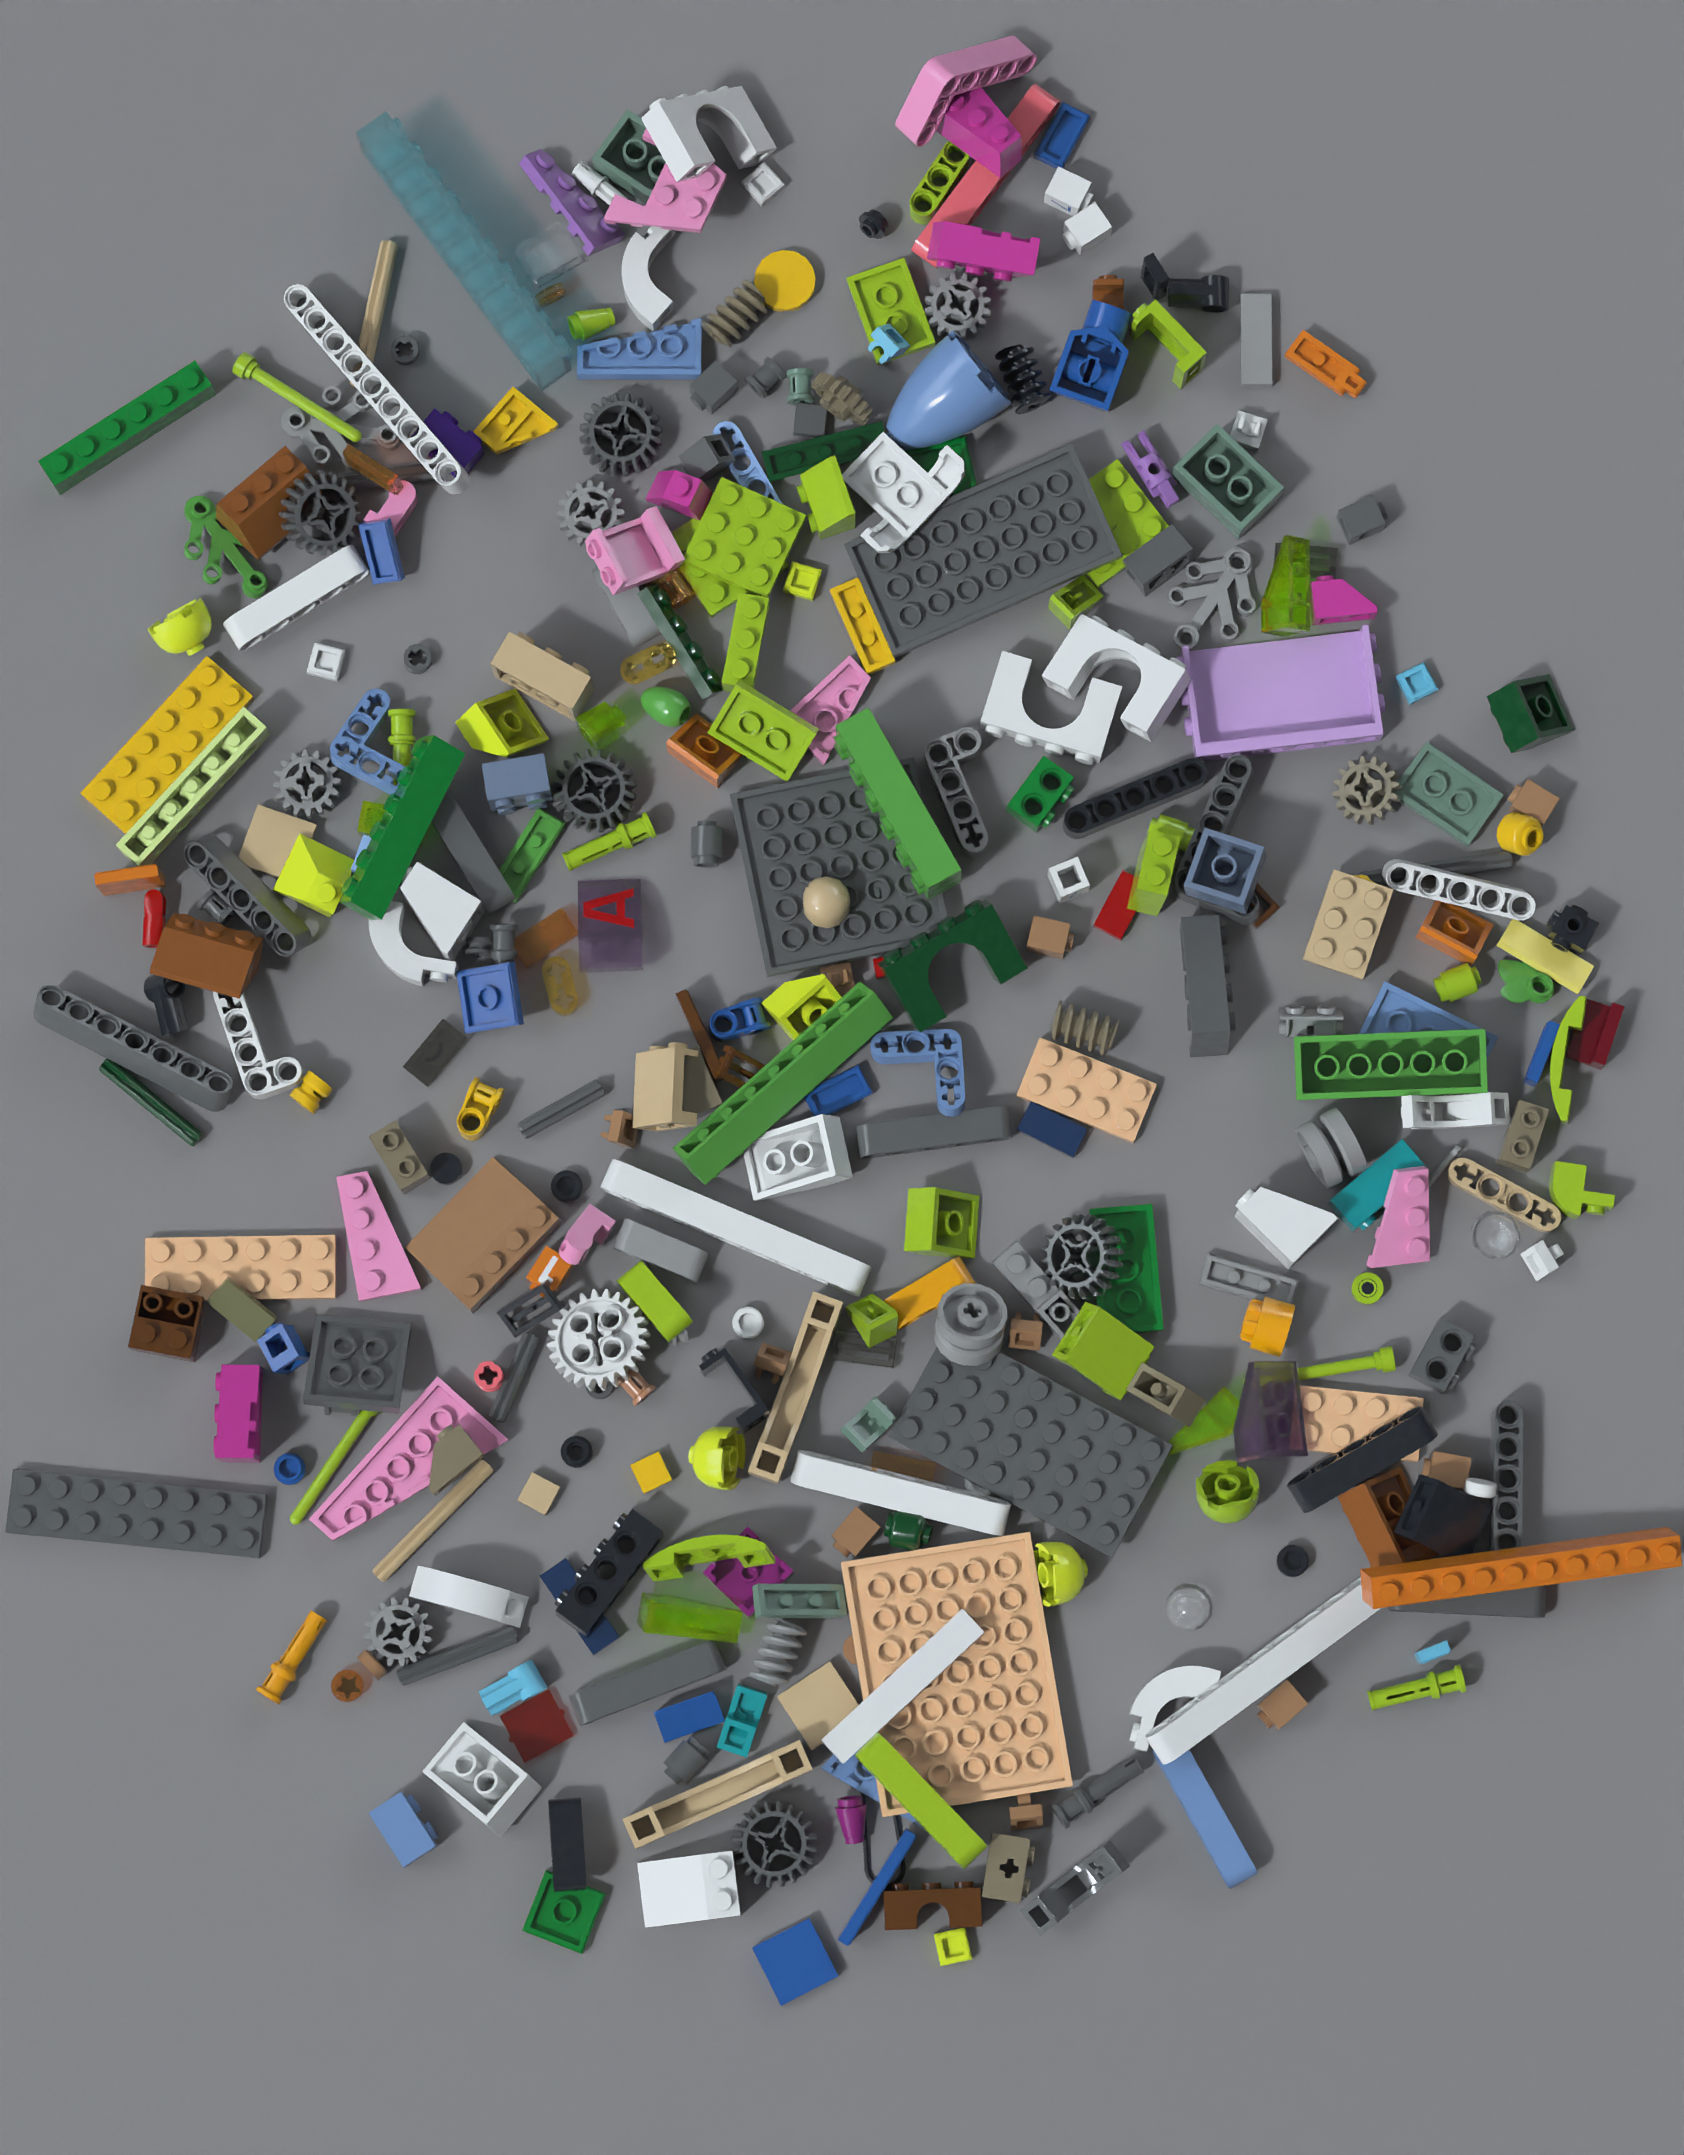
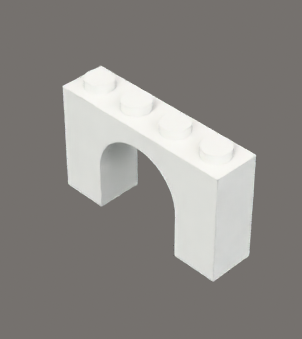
M723 86L712 92L702 90L691 96L681 94L670 100L660 98L649 106L650 111L641 118L676 182L698 178L715 162L697 128L696 121L709 126L720 136L738 169L760 165L777 149L742 86L733 88Z
M1081 614L1042 674L1046 685L1074 700L1091 672L1101 663L1112 659H1123L1136 664L1141 670V682L1120 719L1126 729L1152 742L1191 681L1186 670L1187 666L1174 657L1168 660L1160 656V651L1150 644L1144 643L1141 646L1134 642V638L1121 629H1118L1117 632L1108 628V624L1097 616L1093 615L1089 618Z
M1002 651L980 721V728L985 729L987 735L996 738H1002L1003 735L1013 737L1016 743L1023 746L1032 747L1033 744L1043 746L1046 752L1053 755L1062 756L1063 753L1073 755L1076 761L1083 764L1092 765L1093 761L1100 763L1122 686L1092 678L1083 709L1077 719L1062 728H1045L1036 724L1028 717L1022 704V695L1031 669L1032 659Z

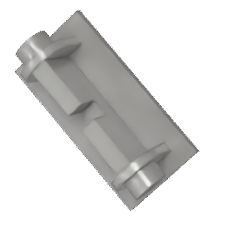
M1290 1004L1286 1005V1009H1278L1280 1020H1285V1022H1279L1278 1033L1285 1034V1037L1307 1036V1026H1313V1035L1342 1034V1022H1337V1020H1344L1341 1009H1336L1334 1005H1318L1317 1009H1305L1303 1005Z

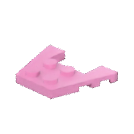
M646 128L642 136L643 140L656 146ZM665 163L645 206L615 194L604 216V222L615 225L616 223L631 224V226L635 227L653 226L661 227V229L701 233L727 179V175L713 163L698 178L676 182Z

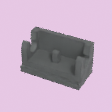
M1171 524L1123 559V564L1128 569L1126 571L1146 597L1186 568L1190 562H1194L1195 558L1191 545L1175 526Z

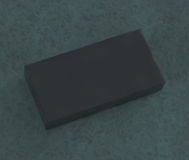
M1151 253L1144 257L1140 277L1154 300L1158 301L1166 296L1169 277L1155 254Z

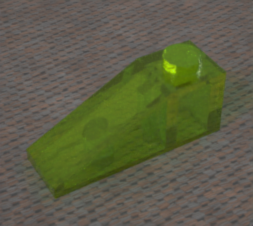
M1291 535L1283 537L1261 601V633L1280 637L1310 632V540Z
M1224 1386L1199 1411L1190 1427L1185 1425L1168 1441V1443L1173 1445L1168 1457L1226 1439L1232 1433L1238 1437L1251 1424L1247 1418L1252 1413Z
M642 1592L637 1624L644 1633L737 1643L743 1612L733 1608L673 1595Z

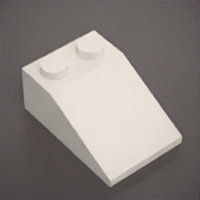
M821 1114L767 1131L743 1152L754 1201L819 1188L853 1178L841 1121L838 1116Z
M464 1722L422 1771L500 1838L542 1789L526 1772Z
M733 1851L637 1863L645 1928L741 1915Z

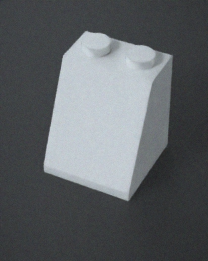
M416 862L413 868L408 867L401 881L402 886L400 889L405 900L445 960L454 961L465 945L466 938L470 937L484 915L483 904L476 897L419 862Z
M1260 1187L1256 1192L1249 1189L1235 1205L1238 1211L1234 1216L1288 1270L1338 1219L1331 1212Z

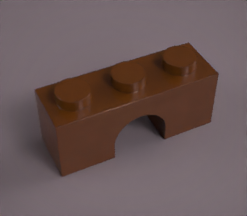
M973 1881L954 1882V1888L941 1889V1882L922 1883V1890H909V1884H890V1891H883L885 1930L917 1929L919 1910L925 1904L932 1902L941 1904L947 1910L949 1928L982 1927L980 1887L974 1888Z

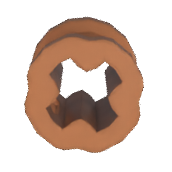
M629 1369L627 1371L629 1380L626 1381L620 1376L618 1378V1386H622L633 1399L632 1403L636 1407L656 1387L653 1384L649 1385L639 1372Z

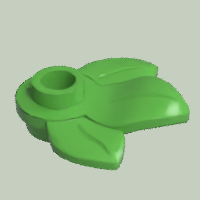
M1499 960V975L1506 983L1501 989L1500 994L1507 1000L1514 1003H1523L1530 1000L1533 1003L1542 1004L1552 997L1554 984L1547 974L1541 973L1523 961ZM1533 986H1539L1542 993L1535 991Z

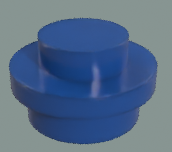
M294 1453L281 1455L274 1464L275 1477L285 1485L297 1484L303 1479L306 1472L303 1459Z

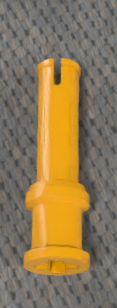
M310 1610L283 1656H281L278 1662L275 1661L271 1664V1672L262 1686H257L255 1690L280 1705L282 1702L280 1697L289 1683L296 1680L297 1674L295 1671L328 1621Z

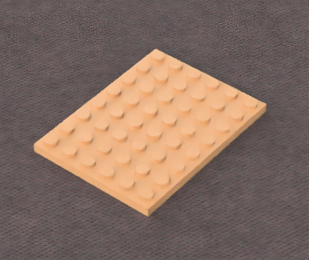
M1030 1532L841 1562L863 1701L961 1609H964L984 1631L973 1644L878 1731L949 1806L1073 1786ZM876 1779L882 1817L909 1813Z

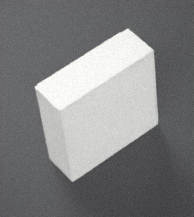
M765 162L741 181V185L761 207L785 188V184Z
M314 643L307 674L338 682L346 653L345 650Z

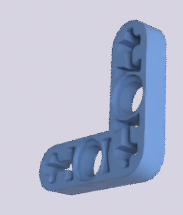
M371 689L363 695L331 743L330 759L336 767L391 795L395 793L399 783L397 786L393 785V779H398L400 772L405 766L367 747L387 718L388 710H390V697L381 689ZM378 700L382 701V707H375L371 718L369 716L371 703H376ZM362 722L368 725L369 730L362 735L355 734L351 729L356 723ZM348 748L350 755L344 754L343 757H340L339 750L344 751ZM354 758L357 759L356 765H354ZM367 761H375L380 765V768L377 772L368 773L363 770L362 766Z
M952 1029L924 1030L921 1033L917 1030L878 1033L872 1038L870 1053L874 1061L879 1064L934 1062L938 1110L943 1115L949 1117L958 1116L965 1109V1083L962 1040L958 1032ZM916 1040L922 1042L925 1048L921 1052L915 1053L907 1048L908 1044ZM930 1041H934V1051H930ZM944 1041H950L951 1049H945ZM898 1042H902L901 1053H898ZM881 1044H887L888 1052L882 1053ZM945 1067H953L958 1071V1074L954 1078L947 1079L940 1072ZM954 1088L955 1105H948L947 1089Z

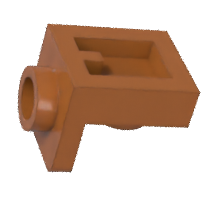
M1116 275L1099 276V279H1094L1092 300L1124 310V279H1117Z

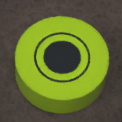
M1370 1272L1358 1275L1351 1285L1353 1298L1363 1305H1371L1377 1302L1384 1290L1382 1280L1376 1274Z

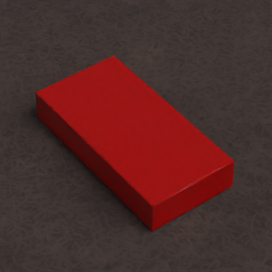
M1123 870L1093 924V927L1120 941L1136 913L1135 910L1127 909L1134 876Z

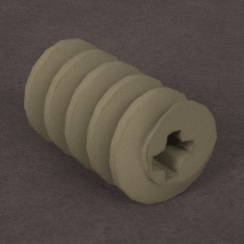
M745 279L742 281L743 289L736 287L733 290L735 298L726 296L724 299L726 306L722 304L716 306L718 315L714 313L707 315L709 324L704 321L700 322L703 329L716 342L729 348L732 347L729 339L730 336L737 339L741 338L738 331L739 327L747 331L750 329L746 321L748 318L755 322L758 321L755 313L756 310L767 313L764 305V296L751 282Z
M1060 1000L1051 1025L1052 1039L1057 1040L1063 1033L1064 1043L1069 1044L1073 1037H1075L1077 1048H1080L1085 1041H1088V1051L1092 1052L1097 1045H1100V1055L1104 1056L1111 1048L1120 1019L1114 1026H1111L1110 1016L1107 1015L1102 1022H1099L1098 1012L1096 1011L1088 1019L1086 1008H1082L1076 1015L1074 1004H1070L1063 1011L1062 1000Z

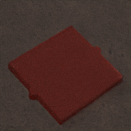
M549 1689L500 1716L510 1735L509 1742L515 1744L524 1763L574 1736L563 1716L565 1711L558 1707Z

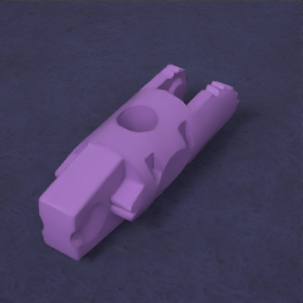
M1145 430L1138 433V437L1148 455L1140 459L1134 446L1128 440L1121 443V446L1153 498L1159 495L1168 509L1179 501L1173 489V486L1177 485ZM1155 468L1158 474L1153 475L1148 469Z

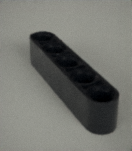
M1189 758L1069 808L1065 813L1063 830L1070 838H1084L1202 788L1208 772L1207 766L1200 759ZM1189 768H1195L1200 772L1201 778L1197 781H1189L1185 777L1184 772ZM1160 780H1167L1172 785V790L1168 793H1161L1156 789L1155 784ZM1131 792H1138L1142 795L1144 801L1139 805H1132L1127 801L1126 796ZM1102 804H1109L1114 808L1115 813L1111 817H1103L1099 814L1097 808ZM1073 816H1081L1084 818L1086 825L1082 829H1074L1070 826L1069 819Z
M1421 1406L1415 1407L1297 1475L1288 1482L1287 1487L1302 1511L1308 1513L1427 1445L1438 1436V1432Z

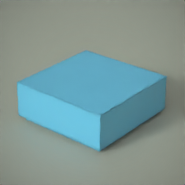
M1424 662L1395 677L1409 705L1438 691Z
M1446 1640L1416 1652L1414 1655L1418 1664L1420 1663L1421 1665L1450 1653L1451 1649Z

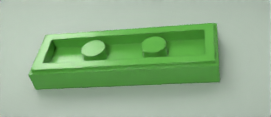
M541 808L536 810L499 869L516 898L512 901L515 904L566 825L563 821Z

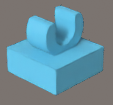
M891 324L878 326L870 335L875 341L869 344L868 350L872 352L881 346L884 350V355L879 359V362L885 363L890 361L892 357L903 355L910 347V344Z

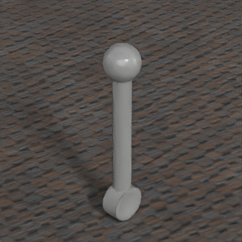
M1457 1143L1429 1178V1188L1462 1149L1461 1145Z

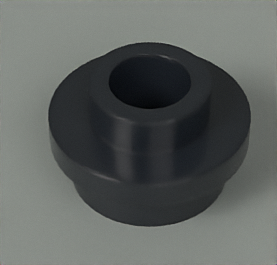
M871 209L869 212L862 213L859 217L860 229L867 237L881 239L886 234L888 222L877 210Z
M572 1436L562 1444L561 1457L570 1467H583L592 1458V1446L584 1437ZM575 1446L583 1449V1454L579 1458L571 1456V1450Z

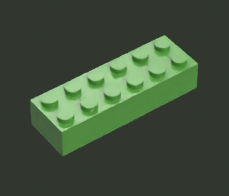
M869 707L835 725L834 747L842 761L848 759L850 763L848 765L851 769L849 773L856 786L860 787L863 785L866 796L864 799L872 814L879 813L881 817L879 818L881 822L880 828L888 841L892 839L895 841V848L897 850L895 854L903 868L909 866L912 872L910 874L912 878L910 880L919 895L924 893L926 898L930 900L961 883L960 866Z
M1484 1028L1294 1036L1296 1100L1488 1093L1486 1031Z

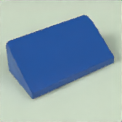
M715 1691L654 1711L664 1743L725 1722Z

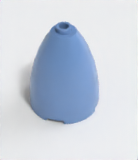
M954 330L941 340L918 364L907 379L891 409L886 425L889 432L886 435L905 450L925 448L957 438L989 421L1012 404L1006 398L1008 394L984 362L982 363L976 354L969 350L970 346Z

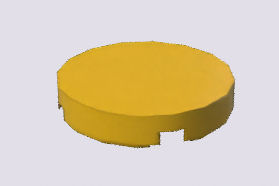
M781 250L772 252L762 259L755 272V287L764 296V305L774 311L791 312L799 310L809 302L815 290L816 277L812 265L806 257L795 251Z

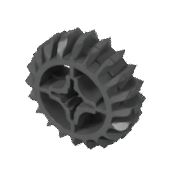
M614 393V402L609 403L608 398L603 396L601 398L603 406L600 407L598 404L593 403L591 409L595 414L585 413L584 419L588 423L580 424V431L585 433L579 437L580 443L586 445L582 449L583 454L591 455L589 459L591 465L600 462L599 471L602 473L609 466L611 467V476H616L618 469H622L624 477L629 476L628 468L631 467L639 474L641 472L639 463L642 462L645 466L649 467L651 461L647 455L657 457L659 454L658 450L653 446H662L663 443L662 439L657 437L663 433L662 426L656 425L660 418L658 415H650L653 411L651 405H646L642 408L643 399L640 397L634 403H631V394L627 393L624 401H620L619 394ZM619 414L618 419L614 423H603V426H599L607 417ZM630 415L638 418L644 424L647 434L639 433L638 429H634L629 425ZM624 423L626 435H623L618 447L616 435H619ZM596 436L603 437V440L613 445L612 455L604 452L598 446L595 440ZM643 444L635 453L623 456L624 451L628 447Z
M317 470L315 477L311 473H304V482L300 479H295V490L291 488L285 489L290 498L289 501L286 499L280 501L282 505L287 506V510L281 511L279 516L287 519L281 527L283 530H290L286 537L290 541L296 540L295 547L299 549L305 548L309 554H314L317 550L318 554L326 555L328 549L332 553L337 552L338 544L343 547L348 546L347 535L352 538L357 537L352 528L353 525L359 527L358 525L361 523L355 519L356 515L363 513L361 508L355 507L361 499L359 496L353 495L356 489L353 485H346V478L342 476L337 478L336 473L331 471L325 475L323 471ZM328 488L333 490L339 500L326 501L325 496L321 495L320 489ZM307 499V507L301 512L302 506ZM322 507L325 508V513H321L323 517L320 519L317 517V513L320 512L319 509ZM341 514L339 522L335 527V519ZM306 524L310 526L316 525L323 536L311 537L304 530L303 526Z
M586 749V758L581 759L578 752L573 754L576 761L575 764H572L567 759L563 761L568 771L559 769L556 771V775L563 781H553V788L561 791L554 793L552 797L554 801H562L556 806L557 812L568 810L563 817L565 822H569L575 817L576 819L573 824L575 829H579L582 823L585 822L587 833L592 831V824H597L598 832L602 833L604 832L603 823L608 822L609 827L614 829L616 825L613 818L617 817L622 822L626 820L625 815L621 812L622 809L632 812L633 806L626 802V800H636L637 796L636 793L627 790L634 789L637 785L636 781L627 780L633 775L631 769L621 771L626 765L624 759L613 764L616 757L615 753L611 752L607 759H604L603 749H598L597 757H592L591 750ZM589 768H602L611 772L613 776L609 777L607 775L598 778L591 773ZM580 773L584 781L583 786L576 791V795L569 798L571 782ZM588 779L596 788H603L599 789L602 803L599 802L597 796L595 797L593 793H586L590 792ZM620 783L619 797L616 803L609 809L605 797L610 791L614 790V786ZM588 803L593 804L600 813H585L575 806L578 804L581 806Z
M1075 1214L1073 1218H1062V1225H1053L1055 1235H1046L1045 1237L1050 1244L1041 1248L1044 1252H1047V1258H1043L1040 1261L1042 1264L1048 1265L1044 1273L1048 1277H1052L1049 1284L1052 1286L1056 1285L1059 1287L1058 1291L1061 1289L1065 1295L1069 1294V1297L1072 1299H1079L1081 1297L1086 1300L1092 1298V1295H1103V1288H1113L1110 1278H1120L1115 1270L1116 1267L1124 1266L1121 1261H1118V1256L1125 1253L1123 1249L1116 1247L1122 1241L1120 1237L1113 1236L1116 1229L1113 1226H1106V1220L1102 1218L1096 1219L1095 1215L1086 1214L1085 1216L1083 1214ZM1084 1231L1092 1235L1089 1240H1084L1083 1242L1075 1238L1076 1235ZM1082 1271L1091 1276L1082 1282H1078L1073 1278L1076 1273L1080 1274Z
M781 1800L777 1801L776 1810H771L770 1802L764 1801L766 1811L761 1813L759 1807L753 1805L752 1810L756 1816L751 1818L744 1812L742 1817L748 1822L747 1825L744 1827L736 1823L734 1826L737 1830L743 1831L742 1836L735 1835L731 1837V1841L741 1842V1848L731 1850L733 1854L742 1853L743 1855L742 1859L736 1861V1866L739 1867L747 1863L749 1868L744 1871L743 1875L748 1877L752 1871H755L758 1874L754 1878V1883L759 1884L762 1876L767 1877L766 1887L769 1888L772 1887L773 1878H778L780 1887L785 1886L783 1877L789 1875L792 1883L797 1882L793 1872L798 1869L802 1875H806L807 1871L801 1864L803 1861L811 1865L814 1863L812 1858L806 1856L807 1851L817 1852L818 1850L816 1846H808V1840L817 1839L816 1833L807 1835L805 1831L813 1826L812 1821L804 1825L801 1824L800 1820L806 1815L804 1811L799 1812L796 1817L791 1815L795 1809L794 1804L788 1806L787 1812L781 1811L783 1806ZM781 1817L776 1829L771 1833H762L753 1828L756 1823L764 1818ZM790 1822L796 1826L800 1833L802 1841L801 1851L791 1847L785 1841V1832ZM780 1828H783L780 1834L783 1840L780 1842H784V1847L790 1849V1852L776 1849L767 1860L769 1851L766 1848L769 1846H765L766 1841L760 1839L759 1836L773 1839L778 1834ZM748 1837L760 1842L764 1847V1854L759 1866L754 1863L749 1855ZM779 1854H785L796 1859L790 1867L784 1870L767 1871L774 1857Z

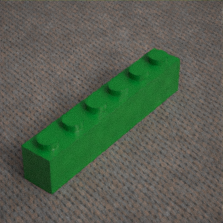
M194 360L49 453L38 462L59 495H61L208 401L216 393L212 384Z
M435 735L423 736L414 744L411 751L413 757L409 765L405 766L400 772L397 779L399 785L395 793H392L387 798L383 807L385 813L381 821L376 822L371 829L369 837L372 839L367 849H363L358 855L355 862L357 868L353 876L349 877L342 887L341 893L343 896L340 903L370 920L383 919L466 754Z

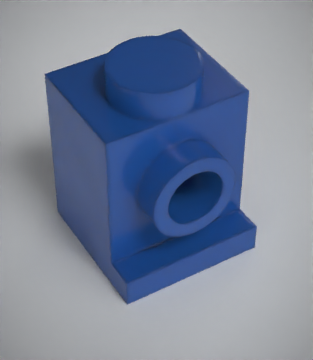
M281 1322L273 1324L265 1330L266 1334L257 1340L274 1373L288 1375L309 1361L310 1353L306 1351L293 1325L282 1324Z

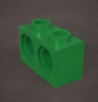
M1043 755L1007 804L1006 812L1036 833L1041 826L1046 829L1057 814L1053 810L1059 801L1065 804L1074 792L1075 788L1071 786L1074 777ZM1048 777H1055L1059 780L1060 787L1056 790H1048L1044 787L1043 781ZM1029 802H1037L1041 805L1042 811L1038 815H1030L1024 807Z

